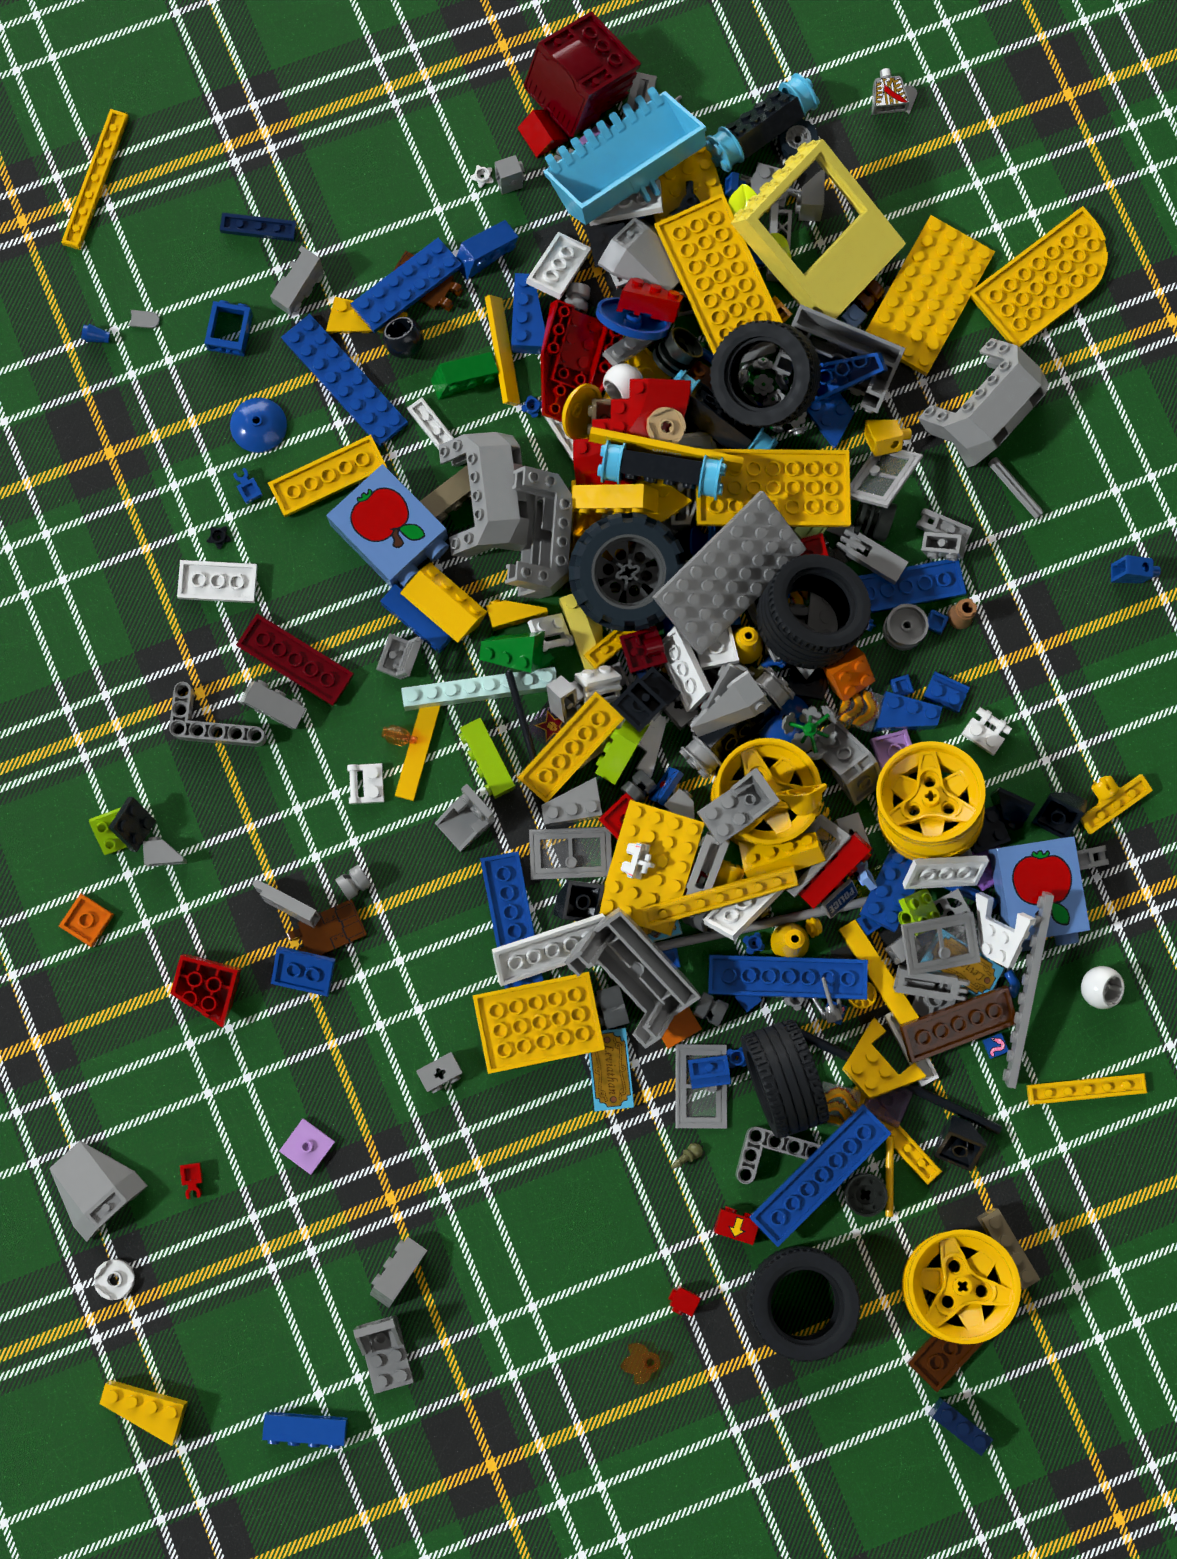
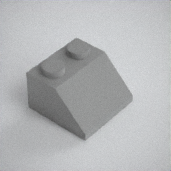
M820 170L804 184L801 194H797L795 214H798V221L821 220L824 208V170Z

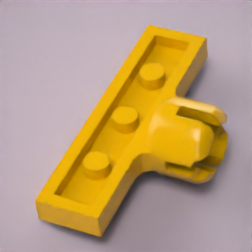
M1139 774L1121 788L1118 787L1112 776H1104L1099 779V783L1095 781L1091 787L1098 798V804L1087 811L1080 821L1088 834H1092L1153 790L1143 774Z

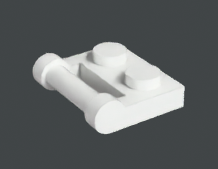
M562 613L531 619L527 622L531 633L545 631L544 638L561 635L560 639L547 642L544 640L543 652L550 648L564 645L568 647L574 644V638L568 631Z
M383 764L347 765V771L350 774L351 797L349 798V804L384 803ZM363 771L364 797H358L357 772Z

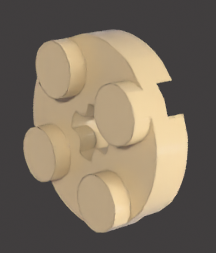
M661 407L653 411L647 418L646 429L650 439L677 444L682 439L686 423L683 415L677 410ZM664 421L671 424L668 432L661 429Z

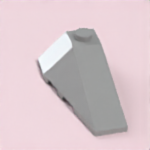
M748 670L732 680L727 685L728 690L722 696L718 695L714 699L716 702L710 708L704 709L689 725L698 737L755 717L771 706V703Z

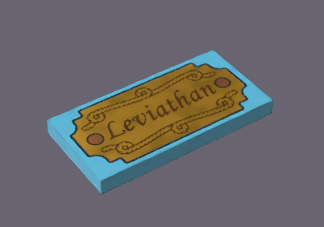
M942 929L944 947L950 949V957L969 953L967 944ZM938 932L934 935L920 962L941 959L938 954L940 949ZM980 953L981 962L938 971L956 974L958 979L969 980L970 986L962 985L961 987L968 988V993L975 997L993 990L1004 968Z
M626 1028L602 1030L605 1050L589 1053L594 1110L596 1112L633 1108L634 1101Z

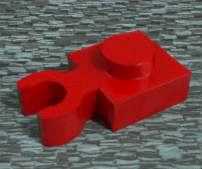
M201 1162L180 1165L182 1186L188 1185V1189L185 1192L186 1198L191 1199L190 1193L192 1190L197 1192V1198L201 1197L202 1191L197 1184L203 1183Z

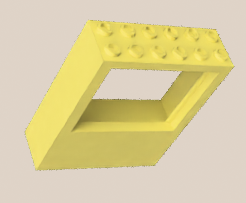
M820 139L801 144L797 149L796 155L790 156L784 162L785 166L782 169H778L772 175L773 179L760 187L759 194L752 196L747 201L748 205L734 215L735 219L731 224L798 305H804L836 319L906 243L827 143ZM816 160L858 212L859 216L803 274L759 219Z

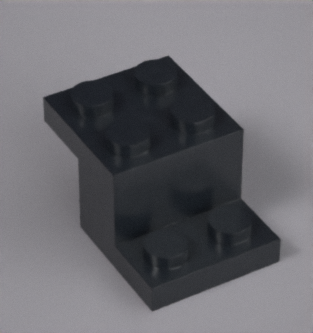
M652 666L641 679L638 677L611 706L640 733L652 720L655 721L681 692Z

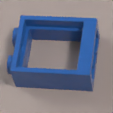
M224 300L219 302L213 301L204 342L207 350L244 357L253 317L251 308L241 303L234 305ZM219 311L244 316L238 342L213 338Z

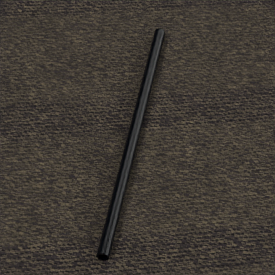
M799 1028L805 1041L846 1062L852 1054ZM911 1083L908 1086L900 1087L997 1135L1001 1132V1125L919 1085Z

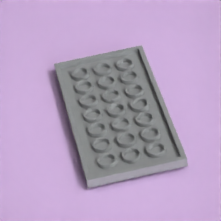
M759 491L652 598L695 652L701 655L763 593L782 565L792 558L800 556L806 550V547L765 492Z

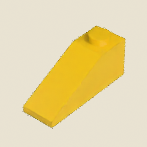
M494 600L486 606L493 631L528 622L531 619L548 616L546 607L506 600Z

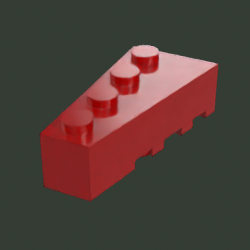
M855 832L800 891L799 895L814 909L820 902L822 903L830 896L829 893L833 889L837 890L843 885V878L846 875L850 877L858 869L856 865L860 861L864 863L871 856L869 852L872 850V847Z

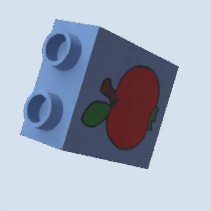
M383 464L326 515L330 526L391 588L395 584H401L405 587L419 571L417 567L425 559L429 558L434 562L449 547L445 542L448 539L446 528Z
M1075 837L989 849L1000 922L1015 929L1017 913H1025L1032 917L1038 916V897L1042 896L1043 891L1050 892L1054 895L1046 937L1054 936L1056 946L1079 943L1078 932L1089 931L1090 926ZM1033 925L1029 929L1030 934L1028 938L1024 939L1021 945L1022 951L1031 950L1029 941L1031 935H1034L1035 932Z

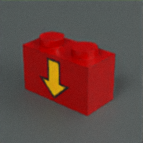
M727 1206L725 1210L720 1208L713 1232L753 1245L758 1226L749 1218L751 1214L745 1212L744 1216L736 1214V1209Z

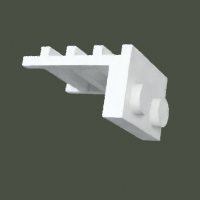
M603 665L597 669H586L580 673H575V681L584 688V703L595 691L600 695L615 692V695L603 697L609 703L615 702L620 696V690H622L620 680L622 676L610 666Z

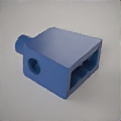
M1126 555L1111 564V582L1143 583L1153 577L1158 578L1161 569L1159 566H1153L1152 558Z

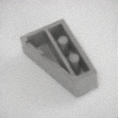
M261 680L248 684L239 701L240 704H246L255 709L254 711L263 713L292 730L296 729L306 710L302 706V702L294 698L291 701L285 697L286 694L278 689H275V691L269 689V685Z
M409 1237L405 1241H399L394 1249L397 1253L393 1258L389 1256L383 1265L386 1268L382 1275L378 1273L371 1283L374 1287L370 1295L388 1308H390L427 1252L425 1248Z

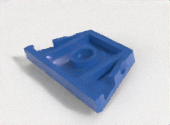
M840 393L821 402L815 403L812 401V405L806 411L807 415L833 449L837 447L854 415V411Z

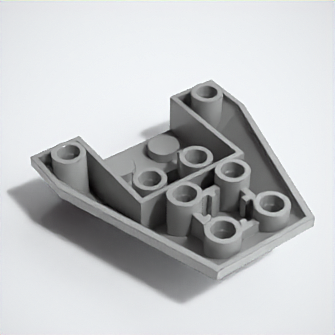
M634 217L611 239L598 262V265L610 274L628 281L630 278H640L645 283L658 284L668 291L673 290L680 283L655 227L642 218Z
M740 662L736 664L729 663L726 666L723 665L717 674L719 679L711 694L703 701L700 707L702 709L701 712L706 708H710L716 702L714 699L718 695L722 696L728 690L727 685L746 670H748L752 677L755 673ZM701 712L698 715H695L692 722L701 714Z
M82 1141L76 1143L49 1168L73 1227L86 1242L103 1228L102 1226L126 1203L137 1197L148 1186L134 1170Z

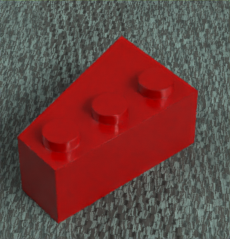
M630 278L621 292L616 311L622 312L623 309L634 311V315L640 316V312L651 314L652 319L674 323L679 315L684 296L675 290L668 291L663 289L658 284H648L640 278Z

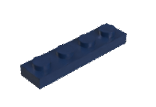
M223 212L220 224V232L224 234L295 242L297 229L296 221Z

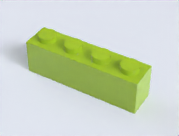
M481 718L460 727L461 733L458 735L463 745L467 743L470 749L467 753L472 762L476 761L478 765L476 771L480 779H485L487 784L484 787L488 795L493 794L496 799L516 789Z

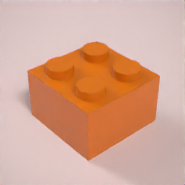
M855 645L839 662L823 668L832 691L844 702L876 681L865 654Z

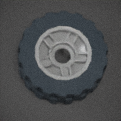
M799 120L778 135L777 148L784 159H788L792 155L795 156L801 144L804 142L809 143L812 140H819L818 131L810 121Z

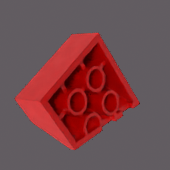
M188 954L180 955L170 994L223 1028L233 1005L242 968Z

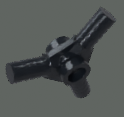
M686 181V195L682 199L680 206L669 213L670 217L701 203L694 194L693 181Z

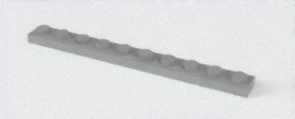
M1045 891L1042 892V896H1039L1037 901L1039 912L1038 916L1035 915L1034 917L1036 918V922L1033 925L1035 932L1034 935H1031L1029 941L1031 952L1026 957L1025 964L1028 967L1027 972L1022 976V985L1024 987L1023 992H1020L1018 996L1020 1007L1019 1012H1016L1014 1016L1016 1027L1010 1036L1012 1047L1007 1052L1006 1060L1008 1067L1003 1072V1081H1005L1007 1087L1016 1089L1054 900V895Z

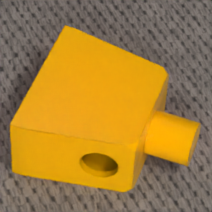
M894 419L866 420L864 437L874 457L901 451L903 440L911 439L912 432L910 428L901 429L897 420Z

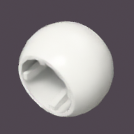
M620 363L612 366L606 372L603 386L611 399L630 398V379H643L636 367L627 363Z
M1098 966L1090 969L1084 975L1081 983L1083 998L1088 1004L1098 1009H1108L1117 1005L1122 999L1125 989L1121 975L1116 970L1107 966Z

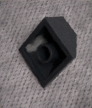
M1001 787L997 788L990 795L993 805H997L1005 827L1010 830L1020 829L1035 806V803Z
M1071 792L1050 793L1032 820V823L1060 838L1069 837L1085 814L1088 801Z
M567 880L556 896L553 915L563 920L579 921L598 915L605 885Z
M952 1115L944 1127L934 1157L971 1172L985 1150L987 1143L971 1122Z

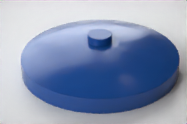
M620 297L605 298L597 305V319L607 328L624 336L642 340H657L664 338L669 333L671 322L652 319L651 314L640 312V316L634 315V311L623 309L622 312L616 311Z

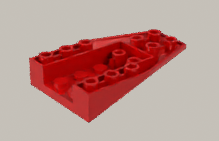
M557 299L550 303L541 349L542 415L562 422L564 404L575 388L589 383L595 385L600 392L604 390L603 379L612 365L602 354L606 349L622 340L623 335L607 328L597 318L574 310V305Z

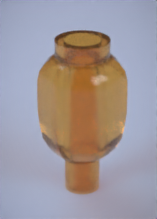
M385 726L382 731V738H385L388 743L393 745L416 744L418 737L410 735L408 730L399 726Z

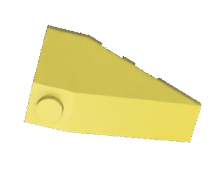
M573 594L559 598V604L570 633L574 638L585 670H593L594 668L583 655L603 639V627L583 612Z

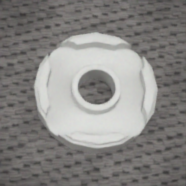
M121 1259L105 1261L97 1268L94 1274V1286L99 1295L107 1300L121 1299L129 1294L134 1286L135 1274L133 1268ZM117 1274L119 1276V1283L117 1285L110 1283V1275Z

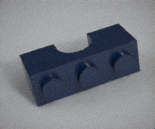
M940 1397L928 1413L980 1456L983 1455L993 1441L990 1436Z

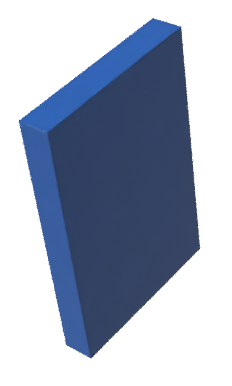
M278 946L271 984L328 997L336 959Z

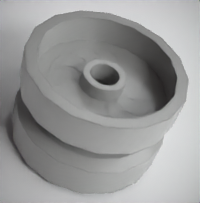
M901 604L893 608L885 619L882 628L883 636L886 642L894 649L902 651L911 650L927 634L929 627L928 618L918 606Z

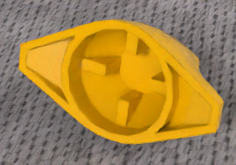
M827 784L805 786L775 794L779 799L784 800L789 809L795 814L806 816L814 812L817 806L822 805L821 794L827 789Z

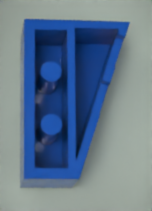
M506 220L461 243L456 258L462 264V268L459 271L466 280H469L516 247L518 235Z
M886 691L881 700L873 732L934 729L938 725L942 707Z

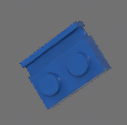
M934 672L923 698L955 713H959L970 687Z
M727 1055L688 1060L692 1089L731 1084Z

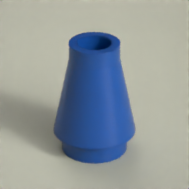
M91 324L84 325L81 339L86 340V342L109 343L111 332Z

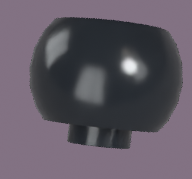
M399 317L392 320L385 327L383 342L390 354L397 358L406 359L416 355L421 350L424 343V334L422 328L415 320L408 317Z

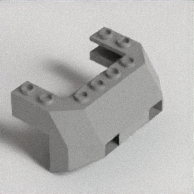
M800 304L791 326L803 332L808 337V340H811L812 345L816 348L815 351L818 352L819 363L876 352L882 354L888 371L848 389L853 395L864 396L860 404L864 411L878 413L906 348ZM811 334H814V335L819 336V337H821V338H823V339H826L827 342L822 341V340H820V339H817V338L811 336ZM780 347L772 369L776 370L775 372L778 375L790 376L793 370L792 361L787 352Z
M991 338L979 352L989 356L985 363L989 368L995 370L962 407L954 413L929 405L918 417L928 434L953 442L967 468L978 464L993 452L1047 392L1049 383L1041 368L1017 345Z
M498 432L463 434L439 445L440 464L451 461L452 466L455 467L465 463L468 465L475 527L449 537L451 556L469 558L492 548L522 551L527 545L529 514L526 493L512 489V485L515 482L513 470L523 467L520 446L514 436Z
M524 466L513 470L515 482L512 485V489L526 493L529 514L527 545L521 551V560L516 561V565H506L508 572L505 584L517 586L518 597L540 599L553 595L569 581L575 509L572 508V494L559 474Z
M619 907L592 928L576 944L564 962L577 976L581 975L585 967L589 969L597 963L622 988L623 992L645 1013L632 1034L645 1049L663 1037L675 1015L701 998L699 992L635 921Z

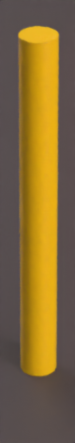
M889 1136L886 1139V1189L888 1194L885 1206L886 1217H893L894 1136Z

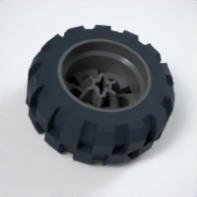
M620 512L609 515L592 524L576 542L569 563V583L572 594L578 606L588 617L608 629L623 632L650 628L667 617L652 597L686 564L684 550L670 529L659 520L657 521L645 514L635 512ZM628 541L636 543L633 554L628 553ZM623 549L626 557L623 560H618L615 557L616 550ZM606 550L614 558L612 562L602 557ZM637 552L643 553L645 556L644 562L637 563L634 555ZM655 558L658 566L646 568L645 563ZM605 564L613 566L614 571L611 575H606L603 572ZM625 567H628V569L636 568V571L631 573L630 578L627 575L619 576V574L625 571ZM644 570L651 573L649 581H643L641 578V573ZM609 577L610 582L600 587L598 579ZM612 582L619 583L620 591L618 593L610 591L609 587ZM643 583L653 588L649 595L641 587ZM635 585L639 588L637 596L629 594L630 586ZM622 591L626 592V603L619 602Z

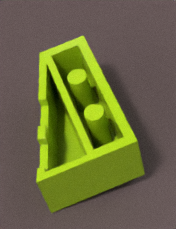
M627 720L624 721L620 729L615 728L610 737L613 739L612 743L608 741L603 750L606 753L605 756L601 754L596 762L598 768L595 773L615 785L650 724L640 733Z

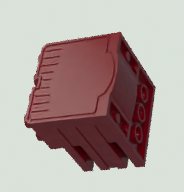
M591 11L538 42L524 87L544 110H548L551 113L550 117L569 137H573L598 122L603 112L628 97L629 92L627 90L631 89L633 79L637 75L635 71L640 68L641 62Z

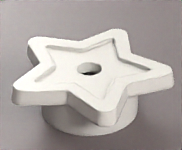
M477 165L476 171L470 176V179L477 181L479 188H482L485 183H493V179L490 176L492 168Z

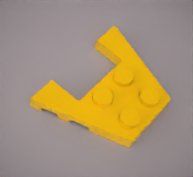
M875 1018L870 1022L842 1069L868 1100L889 1093L894 1089L908 1086L913 1082L921 1081L926 1077L916 1063H913L901 1074H898L872 1044L884 1035L886 1030Z

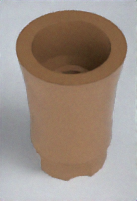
M967 598L951 606L947 612L949 624L956 629L969 627L977 612V605L972 599Z

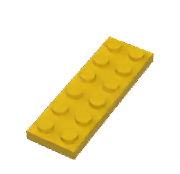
M369 435L270 481L268 484L286 518L364 481L382 464L386 468L387 466L372 436Z
M595 691L517 778L545 803L548 802L624 718L607 700Z

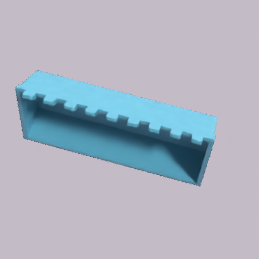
M650 87L647 90L651 98L649 102L646 103L641 95L634 98L639 107L637 110L633 111L631 106L626 103L622 106V110L626 115L623 119H620L616 112L609 114V118L613 123L611 127L608 128L604 121L600 120L596 123L600 134L595 136L591 129H586L583 132L588 141L582 145L577 137L571 139L570 142L575 149L573 152L569 153L566 147L562 145L558 148V152L562 157L559 161L556 162L552 154L545 156L549 167L543 173L551 182L568 213L587 225L630 195L640 192L646 203L650 202L651 198L645 187L649 185L653 194L659 196L661 192L655 183L658 177L706 146V126L666 91L658 94L654 87Z

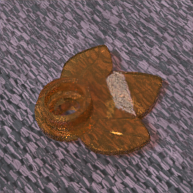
M631 1343L628 1345L631 1355L623 1360L620 1367L625 1372L634 1374V1383L636 1385L644 1384L650 1379L651 1373L659 1369L660 1358L656 1353L649 1352L645 1345ZM650 1358L654 1360V1364L652 1366H649L646 1363L647 1360Z

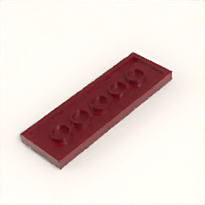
M259 614L255 615L236 644L241 650L333 707L354 676V673Z

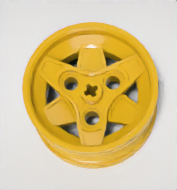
M759 738L740 745L727 756L714 779L710 803L730 790L739 781L732 780V778L742 766L744 776L757 768L774 793L822 784L814 762L799 747L781 739ZM763 759H771L777 762L768 769ZM793 774L797 776L801 786L790 784ZM779 799L780 801L776 807L735 834L730 840L738 846L739 842L746 841L767 846L789 842L801 835L811 825L818 814L820 806H817L814 812L809 815H797L791 822L787 810L789 807L786 802ZM764 820L772 831L754 828Z
M927 741L915 743L901 749L886 762L878 777L876 798L880 829L888 844L900 855L912 861L918 858L961 856L968 851L982 831L985 814V782L975 761L967 753L953 745ZM941 771L951 775L942 779ZM917 772V780L907 777ZM927 782H932L935 784L932 787L925 786ZM965 791L968 795L969 804L959 799ZM894 794L902 800L895 808L893 806ZM952 809L954 812L951 814H946L944 810ZM912 810H916L919 812V814L916 816H912L909 814V812ZM945 822H959L950 830L943 832ZM920 824L922 833L914 831L906 825Z
M960 1229L933 1235L914 1249L904 1267L902 1294L908 1312L924 1331L948 1342L977 1344L997 1336L1010 1324L1019 1306L1021 1282L1015 1262L1000 1243L983 1233ZM960 1247L977 1251V1253L966 1260ZM940 1253L941 1268H927L931 1260ZM952 1260L956 1261L959 1266L955 1273L949 1269V1263ZM993 1268L997 1274L998 1283L987 1279ZM958 1283H963L961 1286L963 1290H958ZM979 1285L985 1288V1295L983 1297L976 1295V1288ZM923 1288L936 1294L930 1308L926 1302ZM945 1296H949L952 1299V1304L949 1308L942 1305V1299ZM982 1305H995L991 1313L984 1319ZM957 1314L964 1326H954L946 1323V1321Z

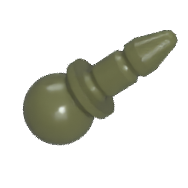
M691 1143L687 1149L683 1150V1155L674 1161L671 1168L681 1167L687 1161L692 1162L694 1159L699 1158L703 1152L701 1145Z

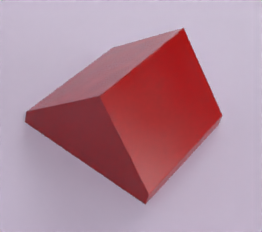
M532 110L518 126L520 134L536 158L568 141L561 127L550 117L551 113L548 110Z

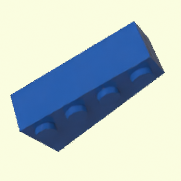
M515 273L511 351L512 353L541 354L545 326L536 288L526 284L530 274Z
M876 352L820 363L822 372L819 384L820 389L817 391L818 394L815 396L814 402H821L888 371L882 354Z

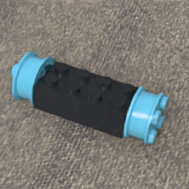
M794 73L791 76V80L787 83L782 82L779 84V91L770 93L767 99L755 104L754 108L749 112L741 114L740 118L735 122L727 124L726 127H719L718 132L713 136L708 135L705 148L711 153V160L715 167L719 166L722 170L730 172L734 164L737 162L742 163L744 158L747 159L796 122L803 119L806 112L817 109L820 101L813 90L811 80L809 78L805 79L798 73Z
M686 369L685 371L680 370L673 380H691L690 400L684 416L685 420L694 423L700 431L706 432L716 443L722 444L727 449H774L778 444L777 438H772L766 434L764 428L760 430L759 427L746 426L735 421L734 418H730L723 408H720V404L716 402V397L713 395L714 391L702 382L699 383V379L696 381L686 374Z
M607 440L606 445L601 446L600 456L603 459L597 471V476L601 477V483L607 480L621 484L623 475H625V478L638 481V477H641L649 483L657 484V481L660 480L663 481V484L674 487L679 483L683 484L682 487L693 490L698 486V498H701L703 495L714 497V500L717 501L718 495L722 496L724 484L721 483V478L726 475L727 465L723 463L724 458L722 457L720 460L709 459L705 455L702 462L627 450L625 442L623 445L612 444L610 440Z

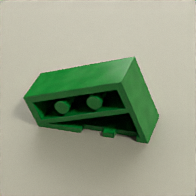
M488 352L439 364L431 378V383L438 400L479 385L492 383L499 371L492 353Z
M545 631L491 636L481 641L479 660L532 673L541 668Z

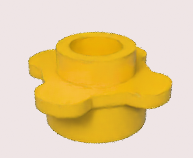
M814 917L806 920V931L810 934L811 938L819 936L822 933L820 920Z

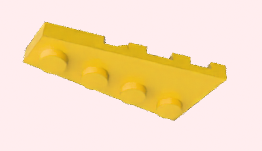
M340 297L334 298L326 328L328 334H333V332H342V334H350V332L369 333L373 331L351 307L350 303L353 300ZM403 312L396 318L408 317V313ZM385 325L377 332L383 333L387 325Z

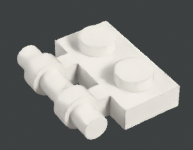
M979 707L976 714L981 716V719L978 721L972 718L961 735L993 756L1005 740L999 733L1003 731L1008 735L1012 728L1006 725L1007 722L1004 720L1000 721L991 715L992 712L989 710L985 711ZM986 721L996 727L994 731L984 725Z

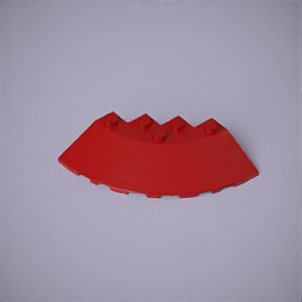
M630 379V398L611 399V419H592V427L649 438L646 429L647 418L656 409L669 407L680 412L683 417L685 416L690 400L691 380ZM664 421L661 429L668 432L671 424ZM573 439V463L576 485L617 484V482L607 480L601 483V477L597 476L598 466L602 464L603 459L600 456L603 444L588 442L589 439ZM623 475L621 484H633L636 480H629Z

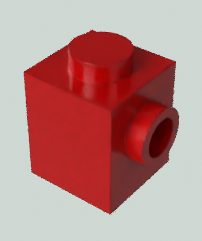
M679 1285L677 1289H672L668 1297L671 1300L669 1304L673 1307V1312L681 1316L685 1313L691 1317L701 1299L700 1296Z

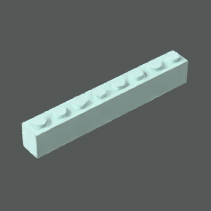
M555 667L537 669L532 673L524 671L513 672L519 695L547 692L546 685L557 678ZM505 674L401 688L405 711L511 697Z

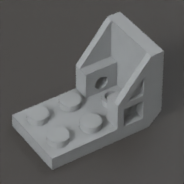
M839 721L836 724L832 722L829 725L834 726L835 731L838 733L836 743L833 746L824 747L823 743L818 740L820 735L816 734L814 738L817 750H827V753L823 755L821 760L831 769L837 783L848 799L856 806L876 790L881 770L877 760L863 744Z
M755 768L734 784L730 790L697 811V814L718 844L721 845L776 807L780 800L759 770Z
M468 784L461 788L462 795L435 822L436 826L460 852L486 831L495 821L493 812Z
M397 1315L356 1326L353 1330L362 1356L365 1355L374 1394L414 1383Z

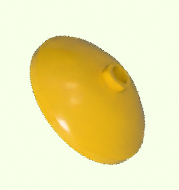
M585 383L578 386L570 393L564 404L562 425L565 434L571 439H584L589 436L587 435V423H591V417H588V405H591L592 398H602L600 390L595 385Z

